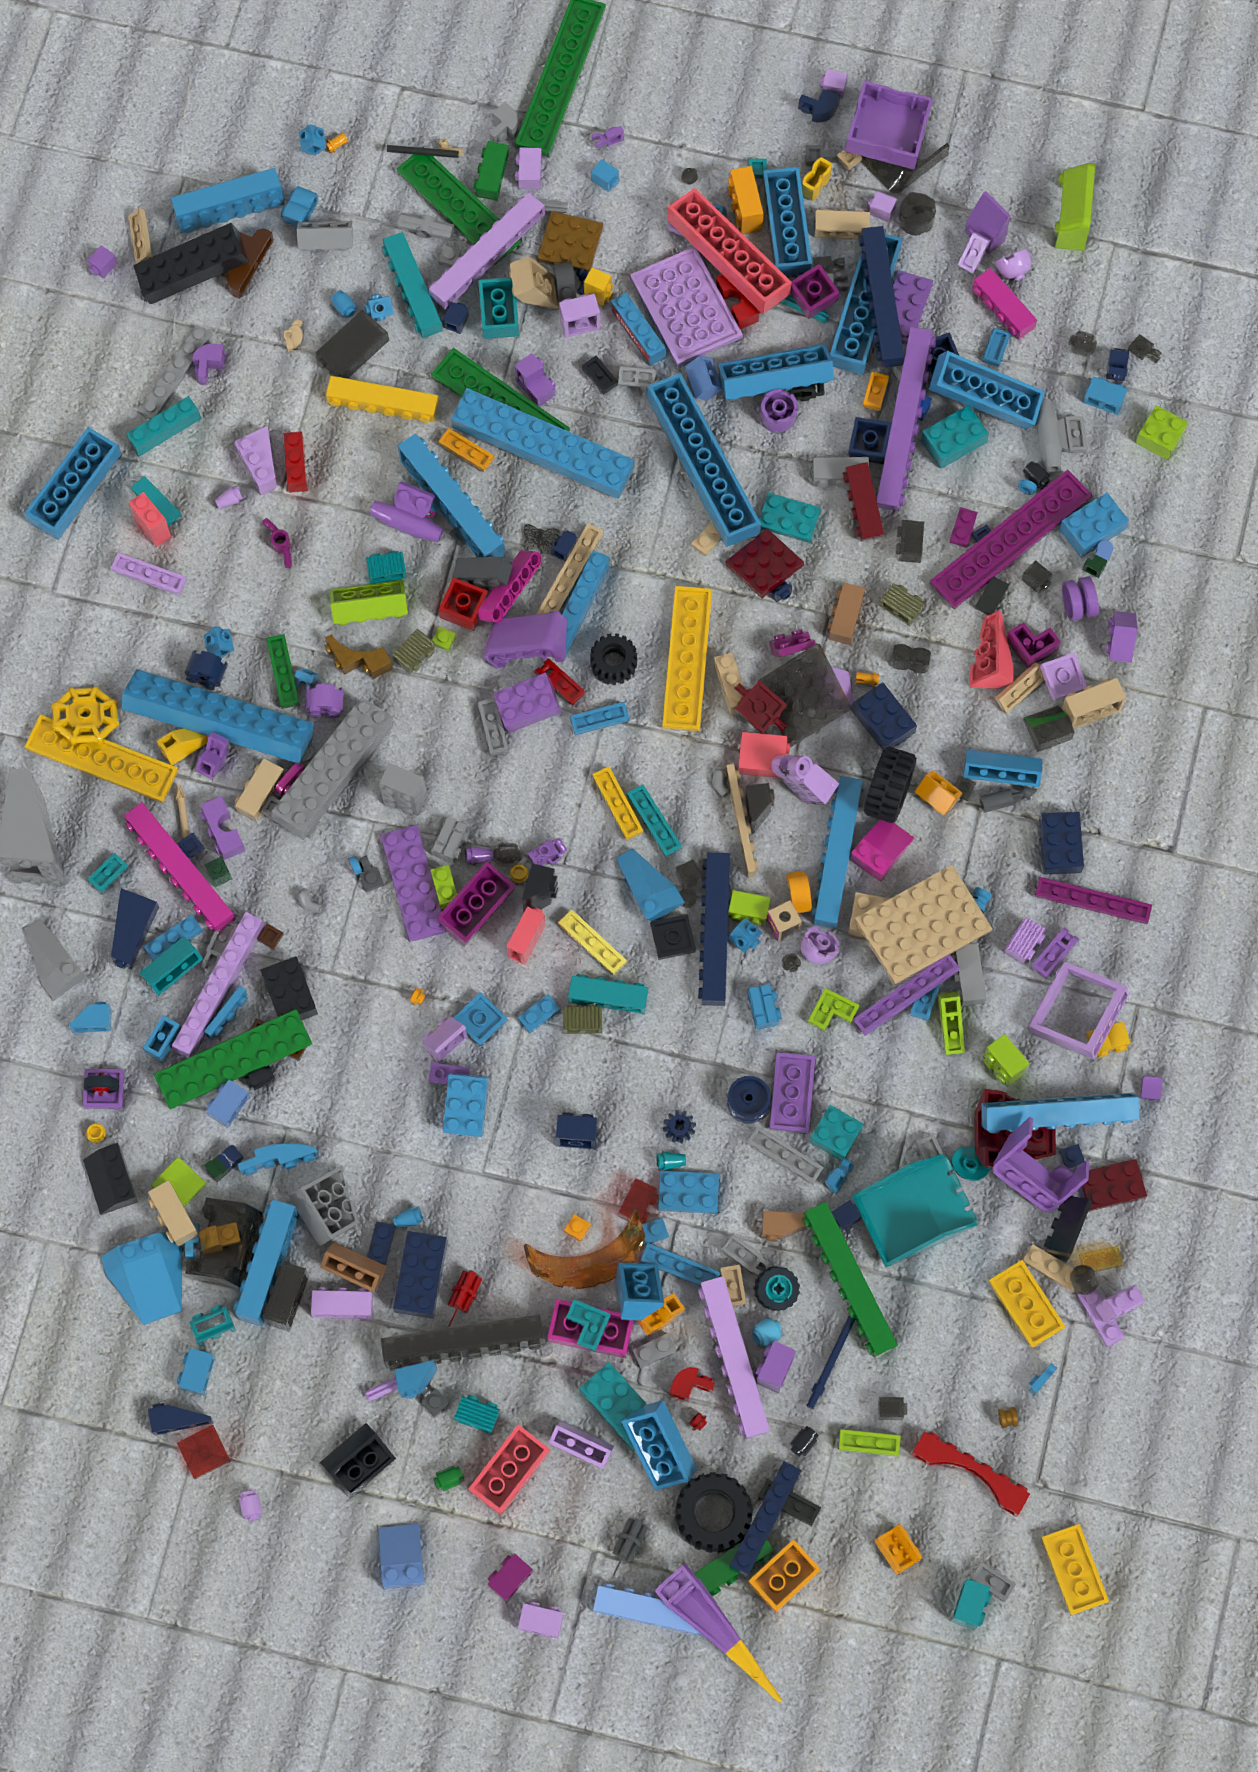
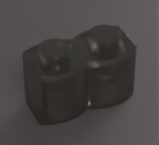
M903 644L894 645L890 666L898 670L909 669L915 673H926L929 667L931 651L920 647L912 649Z

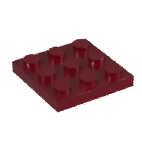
M768 528L725 561L726 566L762 599L804 566V561Z

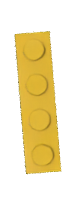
M610 766L593 773L592 777L626 841L642 834L643 829Z

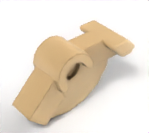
M295 320L289 330H285L283 333L287 352L294 351L293 349L297 348L303 340V333L300 328L303 325L301 320Z

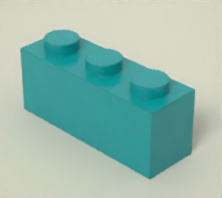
M183 936L139 972V974L159 996L202 961L203 958L197 949Z

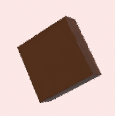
M267 923L258 936L257 941L274 950L284 933Z

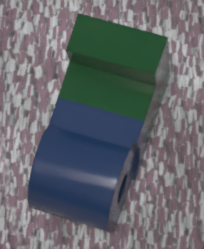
M231 1145L204 1166L215 1181L219 1182L244 1157L234 1145Z

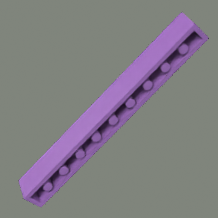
M910 328L877 497V504L880 509L900 511V507L904 506L905 503L903 492L909 483L907 471H911L912 467L910 456L911 453L915 452L916 442L913 441L914 436L918 435L919 432L917 420L922 416L923 407H920L921 400H925L926 395L924 384L928 383L929 372H927L928 365L932 364L933 354L930 353L931 348H935L936 344L933 330Z

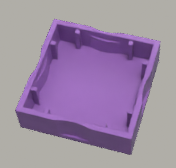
M864 80L847 138L845 152L915 169L933 98L911 92L897 91L888 86Z

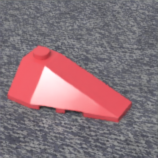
M999 610L984 618L979 635L981 639L980 646L974 653L976 655L975 664H971L970 687L1000 689L1013 683V663L1002 612Z

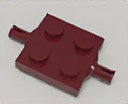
M757 680L748 690L740 683L735 686L734 689L742 697L734 710L761 734L773 724L781 729V731L787 727V724L779 719L781 712L787 704L760 680Z

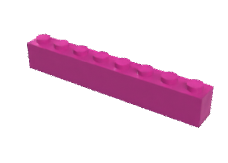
M143 802L124 815L127 821L124 823L130 832L134 831L138 835L136 839L141 846H147L149 849L147 852L150 857L160 862L158 866L163 873H169L172 884L176 888L180 887L183 890L181 894L187 902L192 901L194 911L199 916L203 915L206 920L204 922L210 930L214 928L216 932L221 931L228 926V923L236 920L233 912Z

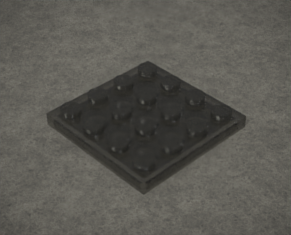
M818 643L760 679L765 686L787 704L779 717L780 720L787 724V727L783 731L779 730L782 736H787V743H791L790 747L852 709L821 645Z

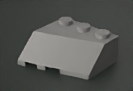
M343 1165L301 1187L289 1196L319 1247L359 1223L353 1201L350 1200L347 1191L349 1189L348 1182H345L342 1173L344 1172Z

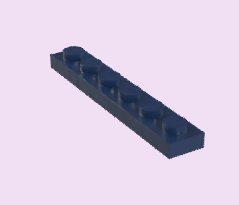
M783 1461L729 1568L748 1577L802 1470Z

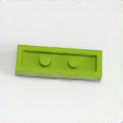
M840 1429L838 1451L899 1457L901 1436Z

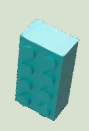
M608 1362L579 1388V1392L633 1452L635 1449L621 1421L647 1405V1403L613 1365Z

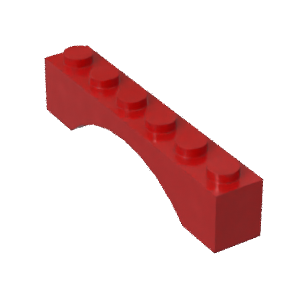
M924 1431L911 1454L912 1456L927 1465L949 1464L972 1472L990 1488L1000 1508L1015 1517L1020 1514L1030 1496L1025 1486L1019 1483L1017 1485L1011 1483L1008 1476L999 1473V1475L994 1473L991 1466L983 1462L981 1464L974 1461L975 1457L969 1453L964 1452L962 1454L956 1450L957 1447L952 1443L946 1442L945 1444L939 1440L940 1437L935 1433Z

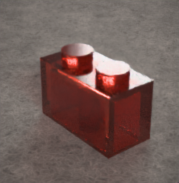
M635 1178L618 1212V1217L636 1226H640L642 1222L646 1223L650 1214L647 1211L650 1205H655L659 1196L656 1194L657 1188Z

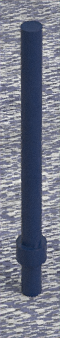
M850 1315L844 1324L818 1382L814 1383L811 1390L812 1395L806 1405L810 1409H814L819 1396L823 1395L827 1379L855 1322V1318L852 1319Z

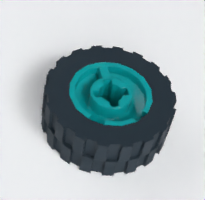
M770 1267L764 1269L762 1273L758 1274V1278L755 1279L754 1295L758 1303L762 1304L764 1308L773 1311L786 1310L797 1301V1297L800 1294V1284H798V1278L795 1277L794 1273L787 1268ZM777 1285L780 1287L779 1292L773 1290Z

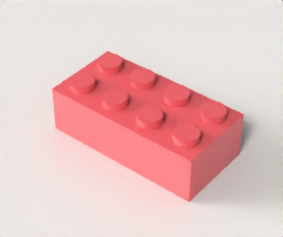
M517 1425L468 1488L469 1492L499 1516H502L550 1454V1448L520 1425Z

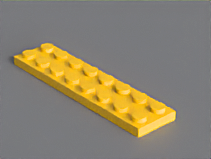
M675 586L662 728L700 731L712 589Z
M40 714L24 746L25 750L164 803L179 771L177 767L105 739L99 744L92 742L76 743V745H73L71 741L60 733L53 731V719ZM69 725L64 727L71 733L74 732L71 730V727ZM80 732V735H93L87 732Z

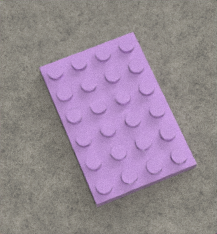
M695 247L630 274V279L677 367L696 359L700 355L703 356L743 338L741 330Z

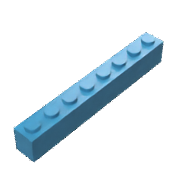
M840 776L838 782L840 784L834 791V793H837L836 800L832 799L830 809L834 811L833 818L829 817L827 828L831 830L830 835L825 836L824 842L827 852L822 853L821 859L824 869L819 871L817 881L821 882L820 889H816L814 900H818L817 907L812 908L811 918H814V925L837 928L863 782L861 779Z
M1132 1092L982 1103V1127L989 1133H999L1000 1130L1013 1132L1029 1117L1033 1118L1032 1130H1038V1127L1056 1129L1057 1126L1061 1125L1072 1128L1076 1127V1124H1083L1084 1126H1094L1095 1123L1112 1125L1116 1121L1132 1123V1120H1139V1097Z

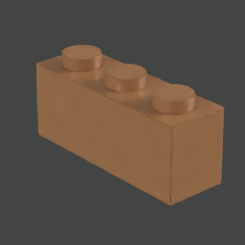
M843 582L842 589L838 588L836 599L839 601L837 605L833 606L831 616H834L833 622H829L827 633H830L829 640L851 645L865 593L864 587Z
M333 1242L326 1250L320 1268L374 1292L381 1284L387 1266Z

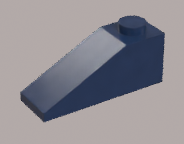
M164 1403L152 1405L153 1408L148 1409L151 1431L154 1436L214 1423L211 1416L164 1405Z

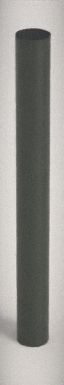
M387 145V152L459 158V151Z

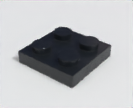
M688 914L650 922L658 960L696 952Z

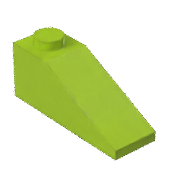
M957 991L937 993L945 1055L965 1053L960 996Z

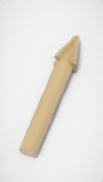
M178 785L175 799L178 801L182 839L190 835L185 803L187 798L181 785Z

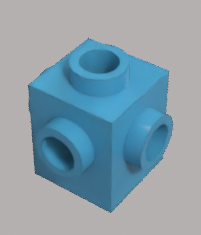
M310 124L299 132L302 152L316 156L327 148L323 128Z
M381 294L371 295V299L366 300L367 304L364 305L366 315H369L371 319L375 318V321L385 320L386 316L394 314L390 296L382 297Z
M214 627L204 635L207 652L223 658L234 651L230 630Z
M745 918L736 926L728 939L746 953L750 948L754 950L761 942L759 937L762 935V932Z

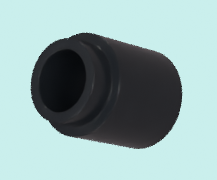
M1031 461L1023 469L1025 477L1035 483L1037 488H1044L1050 482V474L1038 463Z
M270 1065L248 1072V1077H245L249 1088L253 1087L254 1090L271 1084V1081L275 1080Z
M806 1426L790 1442L792 1446L790 1450L799 1457L801 1455L806 1456L816 1444V1439L819 1435L813 1429Z

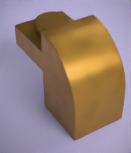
M236 1222L218 1227L216 1225L199 1232L204 1255L222 1251L225 1246L241 1243Z

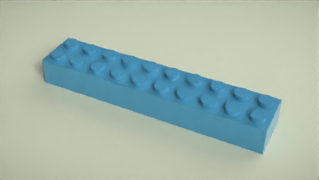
M681 373L648 385L646 397L724 545L728 547L758 535L761 522Z
M466 388L451 418L452 428L617 499L620 498L634 470V459Z
M136 669L122 693V710L207 736L213 731L229 739L230 743L298 764L301 763L313 740L314 723L138 669Z

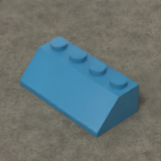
M664 1400L647 1404L622 1419L621 1422L655 1490L691 1480L697 1468Z

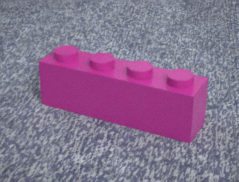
M991 268L974 279L972 286L974 294L984 301L985 306L996 314L998 321L1005 324L1012 336L1019 340L1036 327L1037 319Z

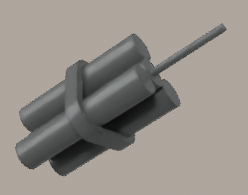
M628 1518L622 1533L618 1534V1541L612 1553L621 1558L612 1576H615L623 1558L633 1562L638 1549L642 1547V1540L648 1527L642 1524L643 1522L639 1519L633 1520Z

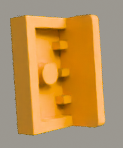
M901 1524L896 1525L893 1529L874 1540L896 1575L922 1559L919 1549L913 1544L908 1532Z

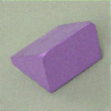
M1143 1076L1141 1079L1140 1098L1160 1100L1163 1078Z

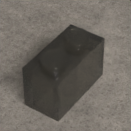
M902 520L901 526L897 527V537H900V543H896L895 554L899 555L898 561L921 563L924 521Z

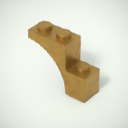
M332 634L325 637V649L329 655L333 654L335 658L333 662L338 670L341 669L344 675L362 666L367 675L370 674L375 679L393 669L392 662L383 647L372 651H355L341 645Z

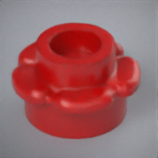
M700 1412L697 1413L689 1422L692 1430L697 1429L700 1431L707 1424L705 1420L707 1416H703Z

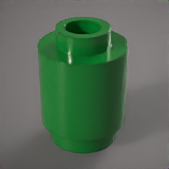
M451 1466L436 1472V1477L433 1478L437 1490L441 1488L442 1492L461 1485L460 1482L465 1481L459 1466Z

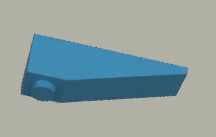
M633 848L616 858L639 907L648 921H657L685 903L677 887Z

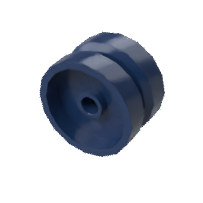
M743 1076L733 1082L727 1097V1107L730 1115L735 1120L744 1124H753L763 1119L770 1107V1091L767 1084L755 1076Z

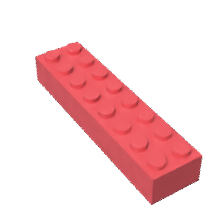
M696 188L668 206L667 220L762 314L790 295L792 282Z

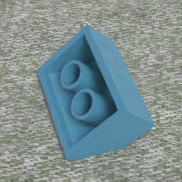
M618 1263L615 1283L621 1320H642L664 1306L658 1264Z

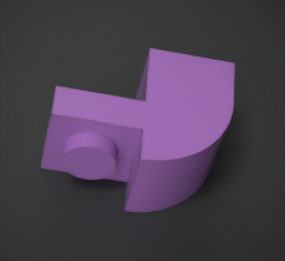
M206 344L195 351L192 360L194 367H196L195 377L199 379L201 385H207L209 368L224 369L225 349L223 344Z
M212 731L208 737L206 750L198 758L196 772L213 779L227 758L229 739Z

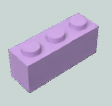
M320 1287L317 1290H312L311 1315L313 1318L372 1319L373 1293L369 1292L368 1289L359 1288L357 1291H349L348 1288H337V1291H329V1288Z
M560 1420L549 1440V1444L604 1469L614 1448L613 1445Z

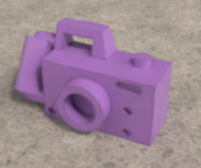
M556 838L553 841L548 840L529 852L528 857L534 864L544 866L543 864L548 862L554 865L562 860L560 855L564 854L567 849L561 838ZM556 856H558V859H556L555 861H552L553 858H555Z

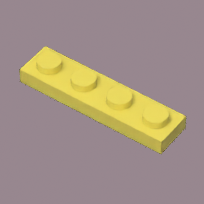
M572 909L558 922L562 929L613 976L627 963V960Z

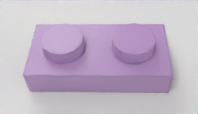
M973 232L958 266L971 273H975L991 240Z

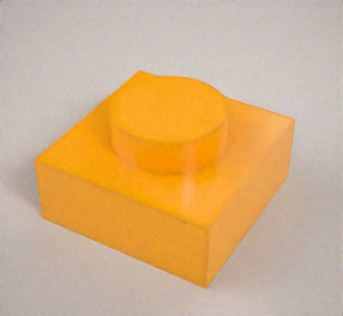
M574 1214L564 1232L581 1242L591 1223Z

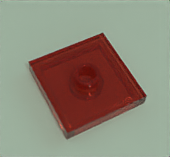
M214 1425L177 1442L194 1480L231 1462Z

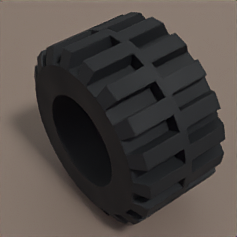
M610 633L607 634L606 638L601 636L600 641L596 640L590 654V665L594 676H598L599 681L604 680L605 684L612 682V685H616V682L623 684L624 679L627 681L631 679V675H634L635 668H637V653L633 642L630 639L627 641V637L624 635L619 637L618 633H615V636H611ZM609 653H619L625 660L617 666H611L606 664L603 658Z

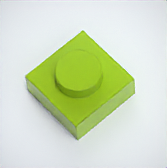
M439 626L432 641H434L435 647L449 652L456 633Z

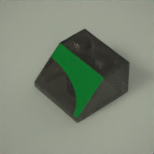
M1058 705L1023 718L1037 752L1073 739L1075 733L1068 715Z

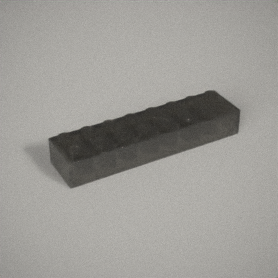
M540 1314L381 1338L383 1361L386 1369L390 1368V1371L402 1368L403 1366H411L432 1360L438 1365L442 1363V1360L457 1362L461 1361L462 1357L477 1359L481 1358L482 1354L497 1356L501 1355L502 1351L517 1353L522 1348L529 1347V1350H537L544 1345Z

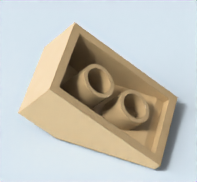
M529 256L510 263L511 271L509 274L513 282L512 293L523 303L559 309L555 276Z

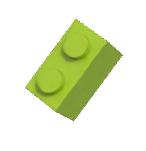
M449 865L431 869V876L441 912L457 895Z
M733 890L728 917L736 922H741L746 918L753 925H766L771 897Z

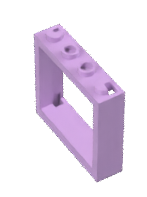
M1064 961L1062 967L1060 966L1056 971L1055 980L1049 984L1045 998L1039 1002L1036 1015L1031 1017L1029 1028L1033 1035L1095 1060L1129 996V991L1125 985ZM1069 974L1115 992L1087 1044L1041 1026Z

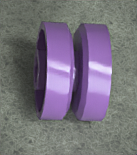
M1090 576L1079 578L1077 583L1074 580L1062 582L1063 603L1070 621L1081 620L1083 614L1087 618L1098 616V597Z

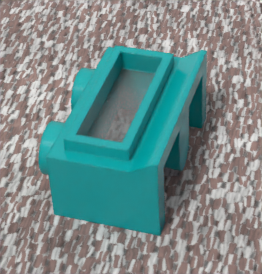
M222 1305L213 1307L209 1314L203 1315V1313L193 1316L192 1321L189 1322L199 1347L203 1345V1341L210 1338L218 1339L221 1337L220 1334L232 1330V1332L236 1331L227 1307L222 1308Z

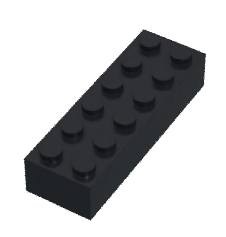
M229 223L133 265L143 297L150 304H153L246 264L249 260L239 230L232 223Z

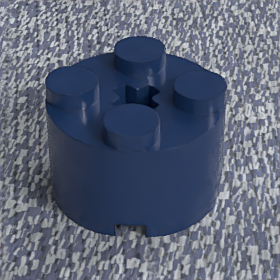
M197 650L192 651L184 672L187 676L186 680L194 684L197 682L203 684L209 690L219 687L228 663L225 661L223 664L221 662L222 658L206 651H201V654H197Z

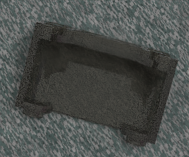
M206 1198L202 1207V1213L204 1218L209 1220L208 1227L215 1225L218 1227L236 1222L241 1243L225 1246L222 1251L205 1255L201 1249L199 1258L192 1257L187 1262L185 1274L221 1284L241 1287L242 1281L246 1280L248 1276L246 1272L248 1262L252 1261L254 1257L252 1251L255 1242L259 1240L260 1235L258 1233L260 1225L264 1220L263 1214L244 1202Z

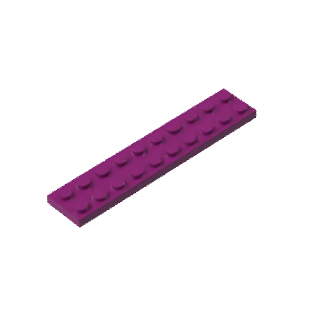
M1067 469L931 579V586L955 610L993 577L997 576L1061 524L1062 520L1087 503L1093 495Z

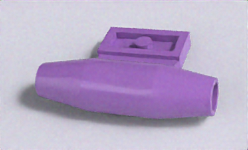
M403 481L398 485L394 497L395 505L374 501L370 510V515L384 524L416 538L439 542L444 531L442 527L425 517L431 510L435 495Z

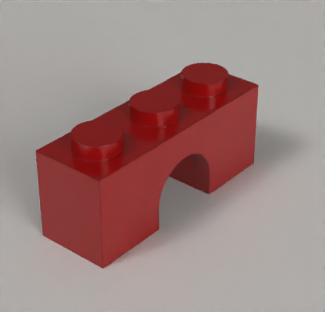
M723 274L717 276L716 286L723 299L735 297L740 301L731 307V314L739 329L759 322V314L761 312Z
M302 431L284 433L289 493L308 491Z

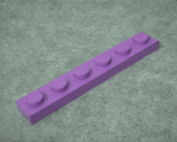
M948 954L853 1019L864 1036H866L957 973L960 967L951 955Z

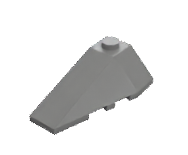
M41 919L25 929L42 986L53 1000H56L85 979L80 968Z

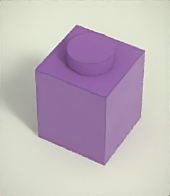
M102 245L87 260L90 272L95 276L99 275L103 279L117 265L115 254Z

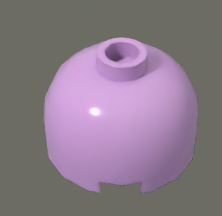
M1024 249L1006 258L997 260L995 265L1003 278H1014L1015 281L1025 278L1024 274L1030 270L1032 259L1028 249Z
M812 926L805 932L800 947L801 952L809 962L824 965L837 956L840 943L830 931L824 932L819 930V926Z

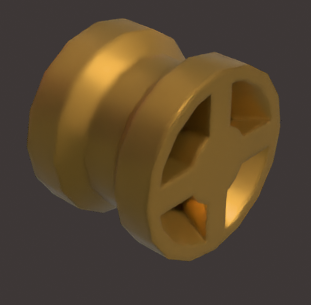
M1015 1406L1007 1410L1003 1408L998 1409L1002 1429L1010 1425L1013 1427L1018 1426Z

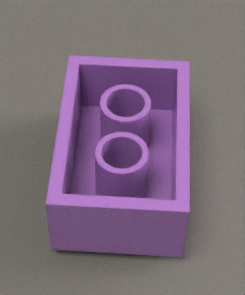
M546 673L493 693L504 727L509 733L562 713L551 679Z

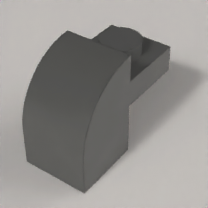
M572 261L554 262L558 301L562 302L567 298H577Z

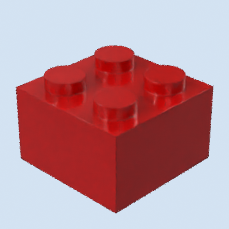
M453 577L438 609L439 618L474 631L480 619L478 615L479 608L488 597V591Z

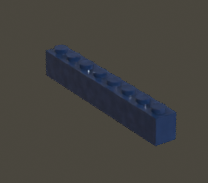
M884 227L862 228L861 235L858 236V244L863 249V252H861V262L865 263L863 275L864 279L868 281V284H866L867 296L870 295L871 301H868L869 312H873L871 326L876 331V334H874V344L878 345V350L876 351L877 362L880 361L881 368L903 366L905 357Z
M707 852V859L703 858V870H706V877H702V888H706V895H702L701 907H705V913H701V925L705 926L704 932H700V943H704V950H700L699 961L703 962V969H699V980L703 981L702 988L699 987L698 999H702V1005L725 1006L730 853Z

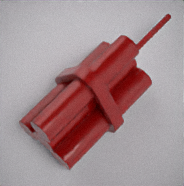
M469 1270V1272L462 1271L457 1284L452 1288L453 1293L447 1305L456 1308L448 1325L449 1327L457 1310L460 1309V1311L468 1313L472 1301L476 1300V1293L482 1278L476 1276V1272Z

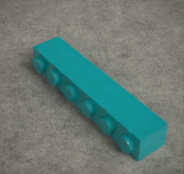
M401 232L384 238V246L381 247L383 255L389 258V269L396 275L394 280L397 287L402 289L400 294L403 302L408 303L407 311L410 318L413 317L415 320L413 325L416 333L420 332L423 339L442 332V322L404 233Z

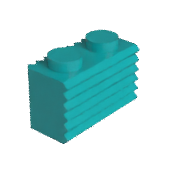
M390 551L385 555L376 553L366 557L370 584L407 578L403 552Z
M473 1395L462 1396L454 1420L492 1435L501 1413L500 1409H497L498 1405L488 1401L486 1404L478 1402L479 1398Z

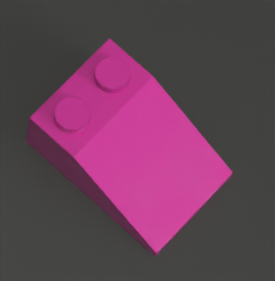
M880 820L852 851L850 861L881 882L915 838L895 823Z

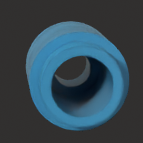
M342 290L333 294L331 297L332 304L343 318L352 317L356 313L357 305L350 296Z

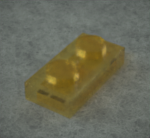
M1119 1246L1079 1254L1083 1274L1123 1266Z

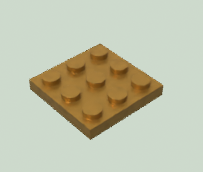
M551 211L538 254V262L553 265L554 262L571 260L573 270L583 268L590 272L604 224Z

